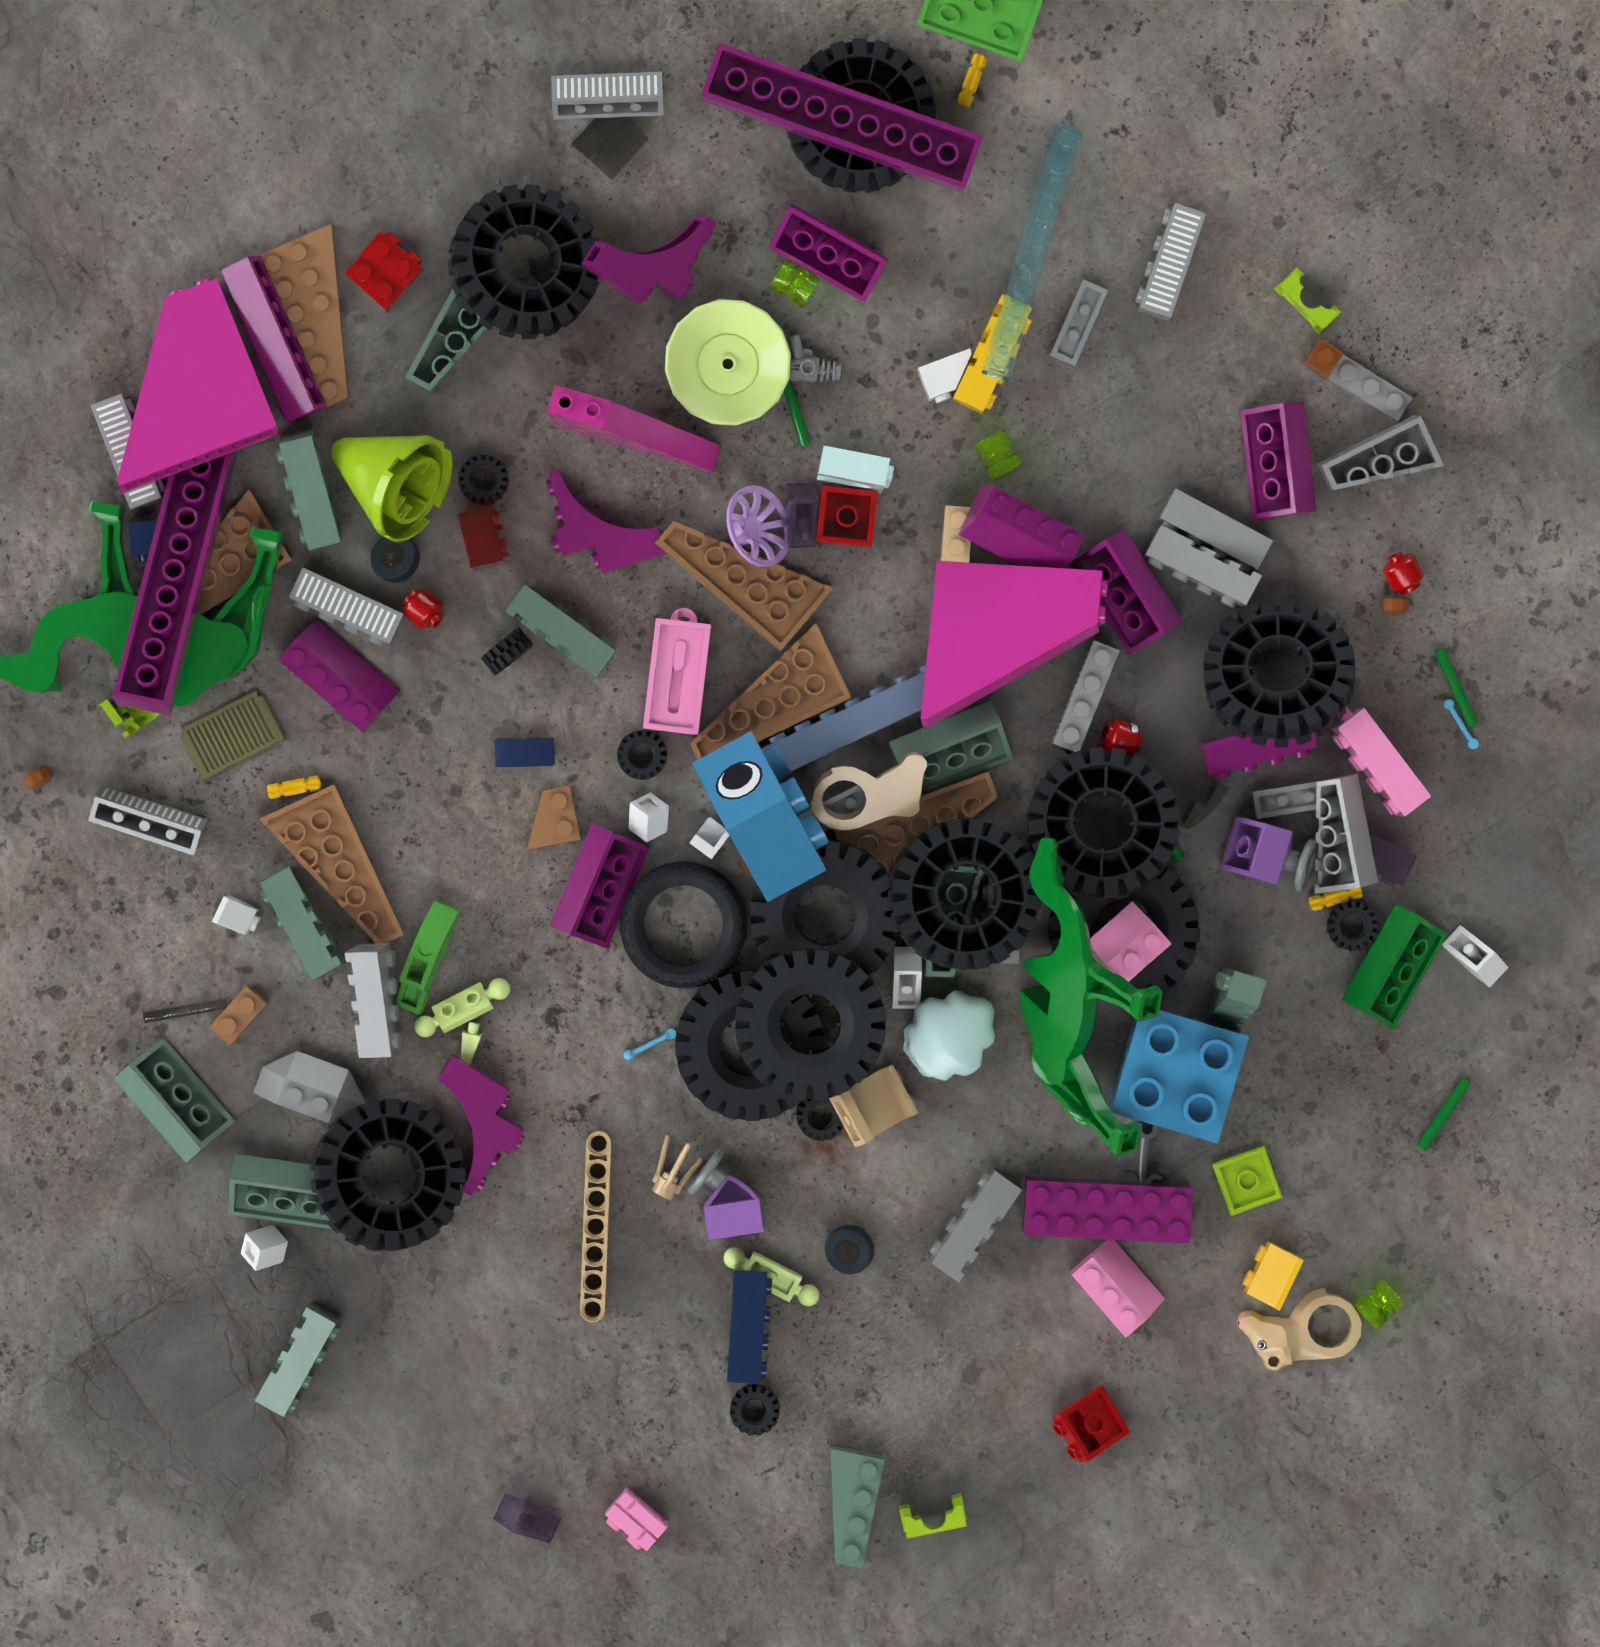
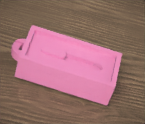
M680 608L674 611L670 620L656 618L643 729L699 735L711 624L697 623V617L690 609ZM687 617L690 620L686 622L680 621L678 618Z
M1346 707V713L1340 722L1331 728L1334 733L1331 738L1341 750L1344 748L1351 755L1348 760L1355 770L1364 772L1367 776L1365 783L1374 794L1376 792L1380 793L1384 799L1381 803L1390 815L1394 814L1397 817H1405L1429 799L1431 795L1366 709L1360 708L1351 712Z

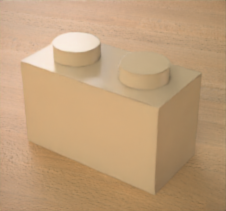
M947 505L944 507L940 561L969 563L971 542L958 534L971 507Z

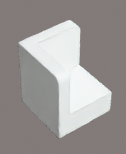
M652 793L630 802L629 830L645 842L666 833L669 805Z
M709 817L690 841V844L712 859L729 837V834L725 827Z
M270 1225L245 1233L241 1255L257 1271L282 1263L288 1241L274 1225Z

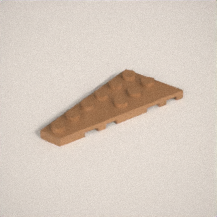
M330 224L260 255L327 408L349 399L333 227Z
M250 489L219 524L197 611L200 615L207 613L232 598L249 579L254 569L258 551L255 542L248 535L250 527L275 531ZM283 544L280 547V558L275 571L293 561Z
M675 521L671 522L654 542L779 651H782L833 590L831 586L819 583L778 564L769 567L756 566L742 557L737 549L730 544L704 535V533ZM759 556L757 557V559L766 560V559L761 558V557H759Z
M817 623L690 743L697 760L750 731L753 733L756 741L759 742L851 698Z
M989 771L920 796V809L913 817L889 816L860 828L851 830L833 829L837 841L841 840L852 843L853 846L869 852L878 863L880 862L890 877L892 867H896L899 861L897 859L898 855L904 847L909 846L912 842L911 839L918 833L942 821L971 819L998 798Z
M335 784L259 819L375 943H387L405 935Z

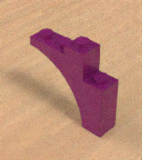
M696 215L676 238L658 248L643 252H625L608 243L595 241L581 265L631 302L643 303V301L647 300L653 292V285L669 297L681 299L691 289V282L695 277L688 268L696 262L702 245L711 238L712 229L716 222L709 217Z
M560 470L549 473L550 480L546 481L550 497L555 495L559 505L554 507L558 523L564 522L565 525L554 529L556 536L551 537L556 553L561 552L562 556L566 557L595 548L596 552L591 554L595 568H601L603 574L666 555L654 543L660 537L658 526L647 529H630L609 524L589 513L577 502L565 485Z
M451 1053L437 1078L459 1100L471 1125L473 1139L472 1157L465 1177V1183L461 1185V1191L472 1196L474 1191L479 1192L487 1180L484 1175L488 1168L493 1169L501 1157V1154L498 1153L499 1150L510 1155L513 1149L516 1151L519 1149L525 1136L522 1135L524 1132L522 1126L497 1112L498 1109L503 1111L511 1098L508 1095L509 1087Z

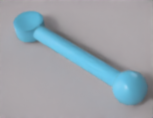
M1446 699L1443 705L1446 709L1450 710L1467 738V746L1470 749L1478 748V740L1473 739L1454 708V701Z
M668 1029L664 1035L634 1050H626L623 1056L626 1060H632L634 1055L666 1039H674L676 1031Z

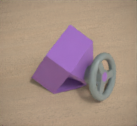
M1235 816L1220 869L1275 885L1278 884L1285 871L1296 874L1295 890L1301 892L1306 888L1312 874L1318 844L1315 839L1311 838L1305 844L1302 852L1292 850V831Z
M717 1149L688 1189V1193L691 1195L695 1194L703 1184L713 1190L704 1202L708 1239L764 1232L759 1194L746 1182L735 1176L727 1175L721 1168L720 1170L716 1168L724 1155L723 1149Z

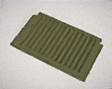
M257 690L181 727L184 735L180 737L202 782L286 739L265 696L259 697Z

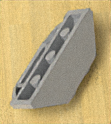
M300 1051L293 1052L263 1066L253 1092L277 1105L330 1124L338 1117L343 1116L346 1111L366 1103L349 1069Z

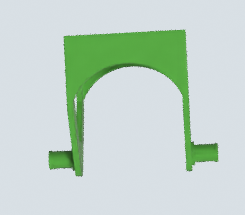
M924 0L917 25L1021 62L1043 0Z

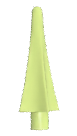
M469 1021L467 1031L463 1030L461 1059L469 1064L472 1063L482 1036L481 1033H478L480 1023Z

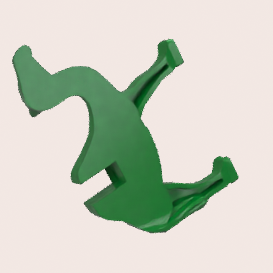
M90 501L88 509L98 517L102 525V582L98 595L91 599L62 604L49 610L36 627L29 652L0 656V679L33 693L61 691L62 685L58 680L60 651L65 641L72 637H84L98 643L109 652L119 672L138 598L130 582L123 548L122 518L126 509L123 506ZM250 527L248 535L255 542L258 550L254 569L246 583L225 604L213 621L197 613L174 706L185 707L197 702L211 687L237 676L259 654L264 614L273 586L275 570L280 558V547L284 539L282 532Z
M1045 837L1040 840L1037 853L1030 868L1029 878L1038 898L1057 915L1061 924V937L1053 954L1045 953L1028 957L1023 965L1040 983V985L1021 989L1019 995L1021 1014L1032 1042L1033 1068L1044 1087L1061 1103L1068 1114L1077 1123L1086 1127L1090 1126L1110 1147V1150L1119 1158L1138 1150L1141 1128L1135 1122L1123 1125L1109 1108L1097 1078L1082 1052L1095 1026L1098 1010L1097 999L1119 1005L1137 1021L1141 1022L1159 1015L1162 990L1158 986L1142 989L1135 988L1124 977L1113 973L1093 950L1085 915L1077 901L1063 887L1064 876L1057 859L1058 842L1054 838Z

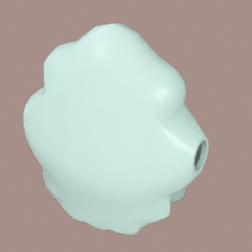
M955 990L948 994L945 999L928 997L915 1008L913 1023L904 1029V1052L909 1056L919 1072L926 1077H934L945 1081L954 1074L962 1076L972 1074L982 1064L983 1050L994 1043L993 1021L995 1011L992 1003L984 997L970 996L963 991Z

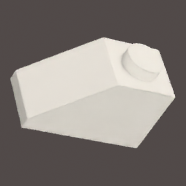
M970 348L917 369L928 401L935 399L936 403H940L952 398L950 393L955 392L972 352Z
M230 895L224 896L212 922L238 933L248 935L250 930L255 932L261 920V917L257 915L260 909Z
M1461 925L1442 944L1453 957L1489 988L1508 969V966L1496 952Z
M894 947L892 1009H915L920 1004L922 957L916 954V950L912 947Z

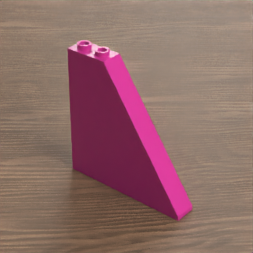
M217 278L214 280H201L196 283L195 287L187 290L177 289L164 298L117 479L122 494L279 435L276 422Z
M555 385L548 409V415L554 427L714 472L721 445L615 402Z
M937 561L921 711L923 727L929 728L1099 633L1100 623H1105L1106 607L1102 606V597H1107L1108 580H1104L1103 572L1099 570Z

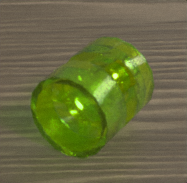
M786 259L769 288L781 296L788 294L789 301L803 308L821 278L808 270L802 272L801 266Z
M1005 429L974 445L978 456L988 461L984 467L991 480L1023 464L1017 451L1009 449L1011 439Z
M1382 1278L1370 1288L1371 1294H1363L1353 1303V1306L1376 1331L1388 1321V1314L1394 1315L1405 1306L1403 1301Z

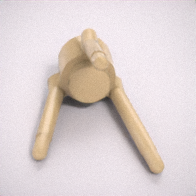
M667 1134L662 1145L656 1173L651 1181L655 1183L652 1188L653 1192L672 1200L674 1194L679 1195L684 1184L695 1173L703 1160L701 1158L698 1159L678 1182L679 1178L676 1177V1174L691 1147L690 1143H686L671 1172L664 1171L663 1175H661L671 1137Z

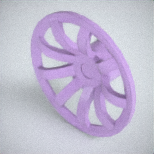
M755 485L743 487L732 496L727 509V527L737 551L748 562L756 566L769 567L779 563L787 554L791 542L789 517L780 500L768 489ZM747 493H752L754 497L751 509L749 502L743 496ZM761 495H763L770 502L763 511L757 514L761 504ZM737 501L742 505L743 515L733 513ZM776 507L782 520L764 523L763 520ZM784 527V539L767 533L766 530ZM765 541L775 543L781 548L776 556H774L773 549ZM751 544L752 550L750 555L742 546ZM759 547L766 552L767 560L757 559Z

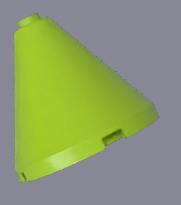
M433 436L346 437L336 441L331 449L332 461L376 531L394 542L408 540L428 525L430 521L425 517L433 505L440 508L451 482L453 471L451 451L444 447V442Z

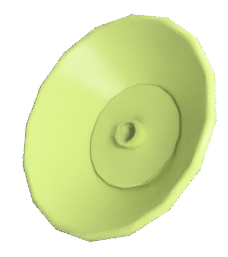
M718 299L695 307L677 323L666 345L665 373L672 394L690 414L711 424L737 426L760 418L779 401L790 379L791 352L783 330L766 311L746 301ZM729 359L733 362L731 369L723 367L725 360Z

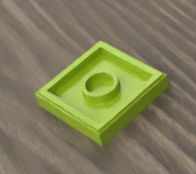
M1264 1145L1212 1163L1230 1216L1283 1198Z

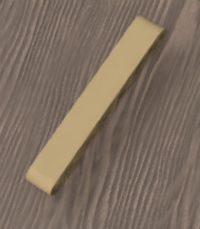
M604 1130L591 1132L586 1142L580 1312L583 1319L588 1322L599 1321L604 1316L606 1309L612 1140L609 1133ZM603 1136L607 1141V1146L603 1150H596L591 1144L593 1137ZM600 1163L604 1165L606 1174L600 1178L594 1177L590 1172L593 1164ZM593 1191H600L604 1194L605 1201L601 1205L591 1203L589 1195ZM600 1219L604 1224V1229L599 1233L592 1232L588 1227L590 1220ZM592 1246H597L602 1250L603 1256L599 1260H592L588 1257L587 1250ZM590 1274H597L600 1276L602 1284L597 1288H592L588 1286L586 1278ZM597 1302L601 1308L600 1313L589 1315L585 1310L587 1303Z

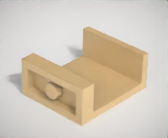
M893 1064L867 1076L839 1096L836 1094L829 1098L855 1147L868 1143L874 1139V1136L900 1121L918 1114L915 1108L916 1102L913 1096L907 1093L903 1085L902 1075L894 1068Z

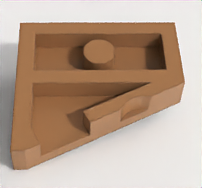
M571 786L544 790L528 842V850L581 840Z

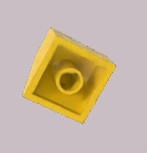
M1267 1241L1265 1246L1261 1245L1255 1255L1254 1260L1258 1262L1254 1270H1249L1243 1280V1285L1246 1286L1244 1291L1280 1311L1304 1260L1298 1255Z

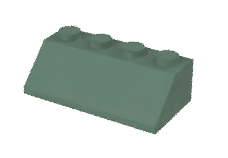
M992 701L946 718L929 728L924 727L889 741L897 765L910 752L922 754L927 761L920 796L1013 759L1001 720Z
M164 1037L114 1078L185 1163L235 1122Z
M235 1154L229 1180V1215L332 1229L327 1224L330 1220L326 1214L321 1215L317 1208L316 1202L319 1201L317 1193L312 1194L311 1179L315 1178V1171L311 1170V1164Z

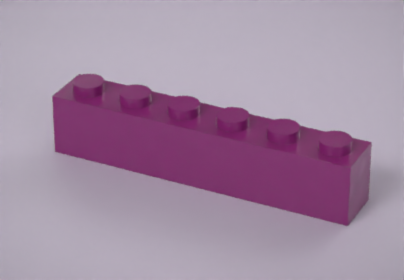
M247 256L222 269L224 285L231 292L235 301V310L242 317L246 327V335L256 349L257 360L266 372L269 388L275 393L279 402L280 413L287 420V423L301 421L327 408L261 256Z

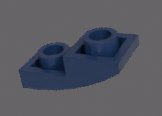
M554 737L498 738L494 740L496 767L555 765Z

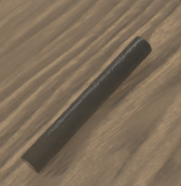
M224 998L143 1012V1019L145 1023L220 1011L226 1009L227 1003Z

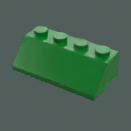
M1396 904L1388 915L1380 933L1374 939L1371 949L1361 962L1359 970L1351 984L1348 985L1341 1000L1394 1030L1448 934L1421 916Z

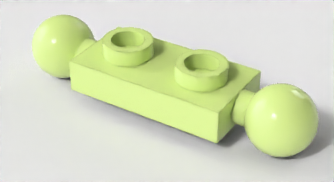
M496 978L490 982L488 989L485 990L481 982L432 1006L431 1008L435 1016L425 1015L419 1017L414 1025L416 1033L424 1038L430 1037L435 1033L438 1026L446 1033L494 1009L490 1000L493 998L496 1000L505 999L510 993V984L503 978Z
M731 1247L724 1254V1262L731 1269L741 1267L746 1271L767 1272V1278H772L771 1293L788 1302L791 1301L794 1294L798 1296L799 1302L804 1306H813L819 1300L820 1294L814 1285H799L803 1277L802 1275L753 1251L750 1259L746 1258L744 1251L738 1247Z

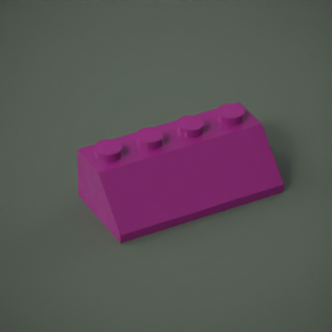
M793 204L789 206L768 247L863 302L868 298L889 259Z
M1283 402L1240 410L1253 520L1317 512L1304 402Z
M981 485L958 534L1016 566L1065 569L1074 560L1085 537L1081 532L1001 489L988 485Z
M1125 528L1071 562L1074 569L1102 571L1104 580H1108L1107 597H1102V606L1106 607V619L1129 655L1183 622Z
M318 619L314 620L278 659L364 733L400 692L395 685Z
M1315 731L1311 733L1312 741L1298 745L1296 738L1288 739L1289 747H1275L1274 739H1267L1265 746L1251 743V735L1248 733L1243 739L1232 735L1199 744L1207 777L1214 775L1215 780L1230 777V771L1241 768L1242 773L1258 769L1257 763L1267 761L1269 766L1284 762L1283 756L1293 753L1295 758L1311 754L1310 749L1317 746Z
M592 823L552 917L550 926L608 949L620 920L623 903L636 882L650 847Z

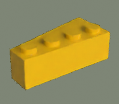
M1003 294L1001 295L955 392L953 401L981 414L985 408L991 409L997 396L992 392L997 383L1002 385L1009 371L1004 367L1008 358L1014 360L1020 345L1016 341L1020 333L1023 335L1027 333L1032 322L1028 318L1032 308Z

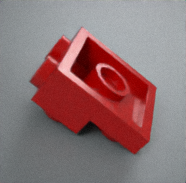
M380 231L345 274L383 309L388 311L424 270L419 266L422 260L411 250L406 254L398 247L402 242L390 231L386 235Z
M1102 1385L1097 1386L1080 1399L1072 1401L1052 1415L1055 1421L1052 1423L1055 1433L1060 1437L1064 1436L1069 1444L1066 1447L1067 1453L1073 1460H1078L1079 1463L1089 1462L1130 1433Z

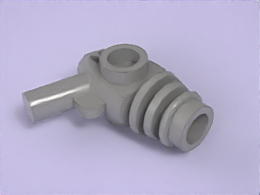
M800 335L789 337L793 355L790 363L791 382L807 381L816 383L819 376H821L820 382H823L824 376H826V381H829V377H832V382L840 380L841 364H837L834 361L833 366H830V361L828 360L827 365H825V359L822 358V365H820L819 357L812 356V350L802 349Z

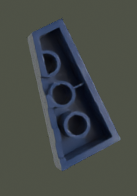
M734 1270L727 1382L760 1384V1379L766 1378L767 1361H762V1350H768L769 1334L763 1333L764 1322H770L771 1306H766L765 1300L766 1294L771 1295L772 1278H767V1272Z

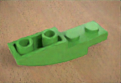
M438 900L434 901L404 965L399 979L402 983L395 1005L418 1015L423 1013L439 964L445 959L461 910Z

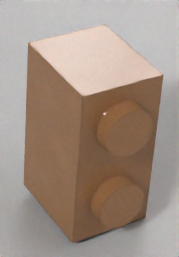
M246 985L209 1028L229 1046L233 1045L270 1002L253 987Z

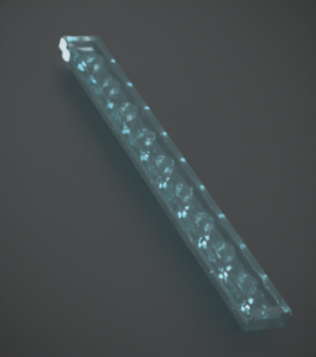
M1056 125L981 374L1006 382L1010 379L1083 134L1081 132L1060 125Z

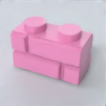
M628 1487L623 1490L605 1511V1516L608 1517L606 1523L617 1532L622 1529L629 1536L627 1541L637 1550L642 1547L647 1551L669 1525L662 1516Z

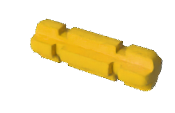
M979 53L973 55L970 63L972 66L968 68L961 88L963 91L959 93L957 99L959 105L963 107L971 106L974 98L972 95L976 93L983 74L982 69L985 68L988 60L986 56Z
M317 775L308 777L306 780L305 778L284 781L282 784L273 783L267 785L270 799L280 798L281 795L291 796L307 793V790L312 792L322 789L320 776Z
M1361 888L1322 893V896L1319 894L1310 896L1308 902L1310 909L1317 911L1323 909V906L1331 907L1348 902V899L1352 901L1363 897Z

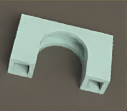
M824 446L817 482L854 489L878 491L877 493L882 494L883 489L889 488L891 484L894 466L889 465L890 458Z

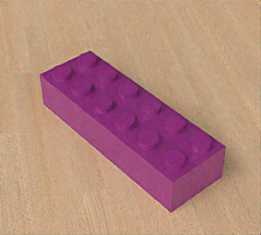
M1025 1176L1022 1231L1025 1236L1190 1244L1193 1188L1190 1184L1136 1183L1131 1181Z

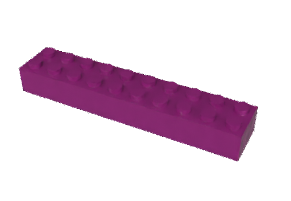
M722 43L718 45L701 93V101L961 193H964L983 139L982 135Z
M235 451L168 477L112 695L116 705L168 716L172 714L237 457Z

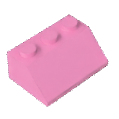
M1133 901L1090 938L1093 950L1113 973L1124 977L1128 982L1171 945L1170 941Z
M1115 1240L1104 1241L1069 1271L1125 1338L1143 1324L1165 1300Z

